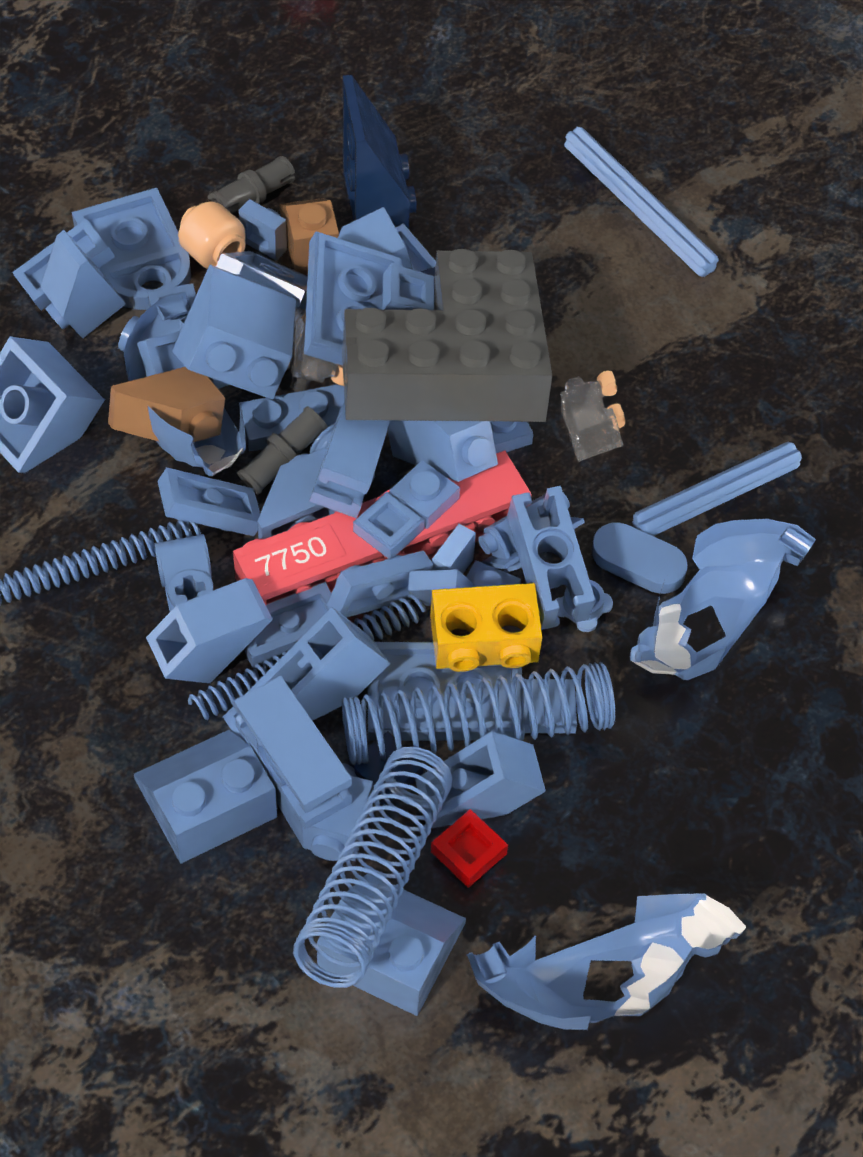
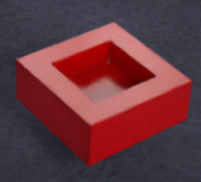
M471 809L431 842V852L468 888L507 854L508 844Z

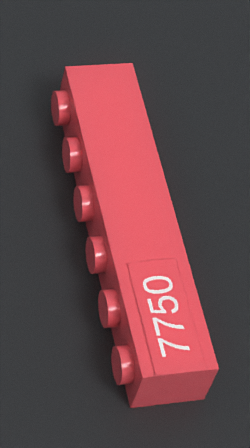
M507 452L496 453L498 461L496 466L459 482L450 479L460 487L459 499L428 529L424 527V530L397 555L404 556L424 551L429 559H432L458 524L476 532L475 542H477L478 538L484 534V528L508 515L513 495L530 493L532 496ZM386 492L377 498L362 503L357 518ZM337 511L334 514L312 522L298 523L288 531L272 537L254 539L246 543L242 548L233 551L236 581L244 578L253 579L265 605L295 593H301L326 582L332 593L341 571L354 565L365 566L384 561L387 557L353 532V521L357 518Z

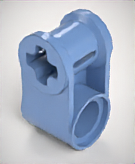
M204 534L154 543L161 585L165 587L169 611L180 603L214 591L209 553Z

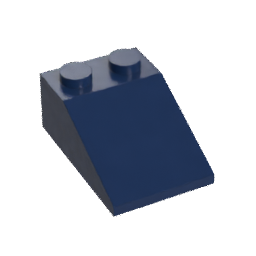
M352 75L343 76V175L352 220L355 221L384 207L395 227L404 223L409 229V213H416L417 204L414 186H406L405 180H409L407 154H399L394 133Z

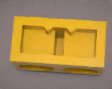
M535 583L432 590L430 617L436 669L450 668L453 671L465 672L473 670L478 666L489 665L519 668L539 661L542 631ZM511 625L518 627L522 631L511 633L505 631L502 627ZM454 629H464L470 632L471 634L466 636H457L452 634L450 631Z

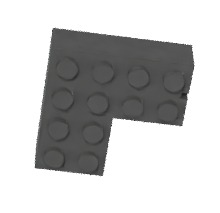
M467 249L437 251L434 277V310L422 308L413 310L344 309L342 364L346 420L546 422L552 370L532 252H519L516 250H504L501 252L470 251Z

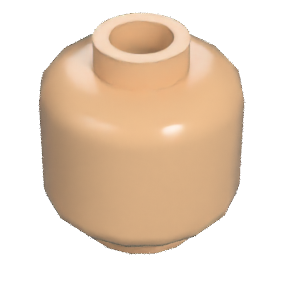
M209 201L193 206L184 213L178 232L179 244L204 268L208 269L210 264L217 266L221 253L244 252L246 247L245 227L239 219L220 203Z

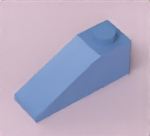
M331 607L248 692L281 675L313 721L341 707L344 697L348 699L350 696L352 698L358 696L390 662L367 633ZM233 706L223 718L232 732L246 742L236 727V717L239 714Z

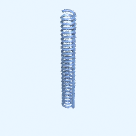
M178 520L175 526L169 522L167 530L159 525L157 532L150 528L148 536L145 532L140 531L138 538L131 534L129 542L121 537L119 544L112 540L110 548L102 543L100 551L97 547L93 546L91 555L87 550L83 549L81 557L73 552L71 560L68 556L64 555L62 564L56 558L52 561V567L46 561H44L42 569L35 564L33 566V574L26 567L23 570V577L16 570L13 573V579L5 573L3 577L4 584L0 579V590L6 602L11 603L10 587L16 599L20 600L22 597L19 582L26 596L30 597L29 579L36 593L40 594L41 592L39 577L45 589L50 590L51 585L48 572L56 587H60L58 569L64 582L69 585L70 578L67 565L74 580L78 582L80 576L77 562L84 577L88 579L87 560L93 573L97 576L99 574L96 555L103 571L108 572L106 553L113 568L116 570L118 568L115 549L122 564L127 566L128 562L124 545L132 562L136 564L137 557L134 542L141 558L146 560L147 556L143 538L151 556L155 558L153 536L157 543L163 542L162 532L167 541L173 540V530L177 539L183 538L182 526L186 536L191 537L190 523L196 535L202 534L197 523ZM0 594V606H1V604H2V599H1V594Z
M409 594L407 600L400 598L398 604L391 602L389 608L382 606L380 612L374 610L371 616L365 614L362 620L356 618L354 624L358 626L359 623L363 627L364 632L374 642V636L367 626V619L372 623L376 636L382 640L383 632L376 621L375 615L379 616L385 632L391 636L392 628L384 615V611L388 612L395 630L400 631L401 625L393 612V607L397 608L400 619L406 627H409L410 621L402 608V603L406 604L409 615L415 623H418L419 617L411 604V598L415 600L422 612H425L426 608L420 599ZM273 656L272 662L264 660L263 666L256 664L253 670L247 668L244 675L236 673L235 679L227 677L226 683L218 681L216 688L208 686L207 693L199 690L198 696L190 694L188 705H192L194 700L201 710L204 719L208 720L209 714L204 706L203 695L209 703L213 714L218 716L219 712L214 703L212 692L218 698L222 709L227 711L228 706L223 698L221 687L227 693L232 706H234L235 697L232 693L230 682L236 688L239 697L245 694L241 688L240 679L249 691L252 688L249 674L257 683L260 680L258 669L264 676L268 671L267 665L271 668L280 657Z

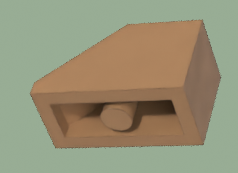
M324 198L279 204L281 217L286 219L287 245L293 270L303 275H308L309 241L314 233L317 231L336 238L339 236L331 200Z
M182 367L111 386L108 424L114 430L159 441L152 430L148 411L149 406L161 419L191 435L193 442L221 435L225 397L209 377Z

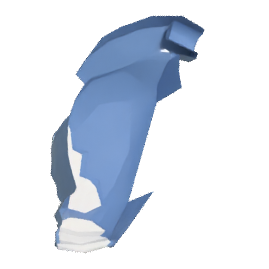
M181 294L159 299L140 316L123 351L129 381L147 377L137 345L138 342L181 331L189 313L185 308ZM241 405L239 431L224 408L221 435L193 442L191 435L165 422L148 406L152 430L159 440L156 441L158 445L176 461L186 462L195 467H203L205 474H208V476H213L231 467L239 455L246 450Z
M770 519L728 521L715 524L697 535L692 557L700 570L682 593L662 602L660 606L659 596L653 626L647 627L639 634L637 645L631 649L630 661L651 673L672 674L683 680H690L715 670L766 603L779 579L781 562L785 561L798 566L816 539L798 525ZM712 606L726 636L696 652L687 643L692 629L683 625L688 615Z
M706 894L637 896L635 923L535 960L536 935L526 946L509 956L500 942L493 944V947L483 954L474 955L471 952L467 956L478 985L506 1007L541 1024L560 1029L587 1030L589 1022L597 1023L612 1016L643 1015L669 995L674 983L682 976L688 961L694 954L705 958L718 954L721 946L727 945L730 939H736L743 933L746 926L730 908L708 897ZM591 960L631 961L634 976L620 986L624 997L615 1002L583 998Z

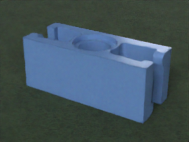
M344 399L309 500L310 502L357 518L364 495H367L390 420H346Z
M561 486L547 488L543 506L537 507L539 517L549 516L550 527L540 530L533 528L526 511L527 505L532 504L530 493L513 495L507 519L526 584L535 583L541 630L553 628L560 624L558 600L552 601L550 589L560 585L567 586L575 606L573 612L575 623L589 620L596 600ZM552 552L558 555L562 562L557 564L547 563L540 558L539 554Z
M281 675L234 700V708L239 714L236 717V727L246 742L252 747L260 763L305 829L352 804V795L347 789L352 786V777Z

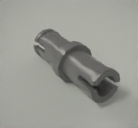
M279 156L274 161L255 171L248 169L240 173L238 180L209 193L208 199L220 203L231 213L238 211L249 199L260 204L265 201L266 195L295 181V176L292 175L295 173L294 168L286 157Z
M305 407L303 412L279 435L273 433L266 439L268 445L243 469L237 472L238 476L249 488L254 489L255 494L259 495L276 478L280 466L300 455L328 427L327 424L312 408Z

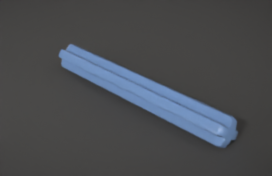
M577 127L567 133L565 136V147L698 276L705 277L717 268L718 256L584 128Z

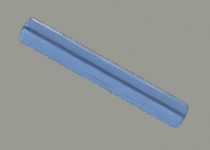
M785 442L635 512L632 521L633 527L651 536H655L797 469L800 466L802 455L794 443Z

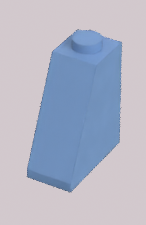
M390 420L387 431L392 455L396 458L414 465L423 460L445 477L457 482L498 465L490 421Z

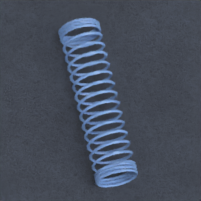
M599 662V664L594 663L593 665L589 663L588 666L583 664L579 668L577 675L573 669L567 666L562 671L561 678L556 671L550 668L545 675L544 681L540 674L533 671L529 676L528 683H526L523 676L517 673L512 679L511 687L507 679L500 675L496 680L494 689L491 683L483 678L479 683L478 694L474 685L467 680L462 686L461 696L457 687L450 682L446 687L444 699L440 689L433 685L429 690L428 704L423 692L416 687L412 692L411 707L406 694L399 690L395 696L394 710L389 696L382 692L378 699V716L374 703L367 694L363 697L361 704L357 696H354V698L350 696L348 699L344 697L342 700V713L350 762L352 765L356 763L360 765L361 762L367 764L369 762L366 730L367 703L374 722L381 760L385 761L386 759L383 732V700L386 702L390 715L397 750L402 748L399 714L400 696L407 712L413 747L419 748L416 722L417 693L427 721L431 752L435 754L437 747L433 725L434 691L438 697L444 718L448 750L452 752L454 744L449 711L451 688L461 716L465 747L469 746L471 743L466 718L467 686H469L475 701L481 738L487 734L482 703L484 683L489 690L494 707L496 732L504 735L499 709V688L502 681L510 701L514 738L521 740L520 721L515 700L518 678L527 699L530 733L532 738L536 740L538 737V727L532 701L534 676H536L543 693L547 732L550 737H553L555 726L548 695L550 674L554 676L560 691L561 718L567 735L571 733V717L565 693V678L567 672L571 674L576 686L579 724L581 730L585 733L588 729V716L581 688L584 669L586 670V699L592 723L599 731L602 728L604 730L606 728L611 729L615 722V701L609 672L602 662Z
M403 747L394 751L387 759L384 769L379 775V780L368 797V802L362 808V814L356 820V825L350 832V837L344 844V849L338 856V861L333 866L332 873L319 894V899L313 905V911L306 919V925L300 931L294 943L293 954L298 966L307 976L320 984L330 987H350L358 984L367 972L369 961L373 958L374 949L379 945L380 936L385 932L386 923L391 919L392 911L397 906L398 898L403 893V886L409 881V874L414 869L415 861L420 857V850L425 845L426 837L431 833V826L436 822L437 814L442 809V803L447 798L452 786V776L449 767L440 757L429 750L418 747ZM401 758H415V759H419V760L425 761V762L428 763L429 765L433 766L435 769H433V768L427 766V765L424 764V763L417 762V761H412V760H401V761H397V760H399V759H401ZM405 764L421 766L432 772L439 779L442 792L439 793L438 789L429 780L418 774L406 771L392 772L391 769ZM405 775L415 777L426 783L434 791L435 795L427 796L423 791L412 785L397 782L394 776ZM388 788L392 794H386L384 789ZM404 788L411 789L416 793L420 794L421 796L412 794ZM388 798L399 799L406 804L416 807L423 816L411 815L397 808ZM384 799L389 806H380L379 800ZM423 808L431 809L432 813L428 814ZM383 810L398 812L400 815L410 818L418 827L402 825L388 817ZM379 811L384 818H375L373 812ZM418 820H426V825L422 826ZM373 822L379 830H369L368 823ZM378 822L393 824L405 830L412 839L395 836L382 828ZM411 831H420L421 836L416 837ZM368 834L373 842H363L362 835ZM373 834L388 836L399 842L406 850H396L388 847L377 840ZM405 842L414 843L415 848L411 849ZM362 846L369 855L358 854L356 847ZM367 846L382 848L393 854L400 862H391L380 858ZM399 854H408L410 860L405 861ZM356 858L363 867L352 866L350 860ZM362 858L375 860L388 867L394 874H385L377 871L366 864ZM393 866H402L404 872L398 873ZM356 870L376 876L387 886H379L367 881ZM351 871L359 880L346 879L344 872ZM340 874L341 879L336 880L337 875ZM386 878H396L398 884L392 885ZM345 883L354 893L341 892L338 884ZM350 883L365 886L377 893L382 899L362 894ZM334 887L335 892H330V888ZM379 890L391 891L392 897L386 898ZM339 896L350 907L334 904L332 897ZM345 896L359 899L375 911L360 908L346 899ZM328 900L330 905H324V901ZM372 902L384 903L387 909L380 910ZM334 909L344 920L329 918L325 910ZM339 909L350 911L362 917L368 924L350 919ZM321 912L324 918H317L318 913ZM365 914L378 915L380 922L373 923ZM334 923L343 924L357 931L361 936H356L350 931L346 930L345 928L337 926ZM359 927L372 928L374 935L367 936ZM313 936H322L325 941L335 948L355 954L359 962L348 963L332 958L319 948ZM308 938L317 952L330 962L345 967H360V969L349 975H338L325 971L314 963L307 954L304 945L305 939ZM332 939L340 941L349 948L337 944ZM361 941H366L368 948Z

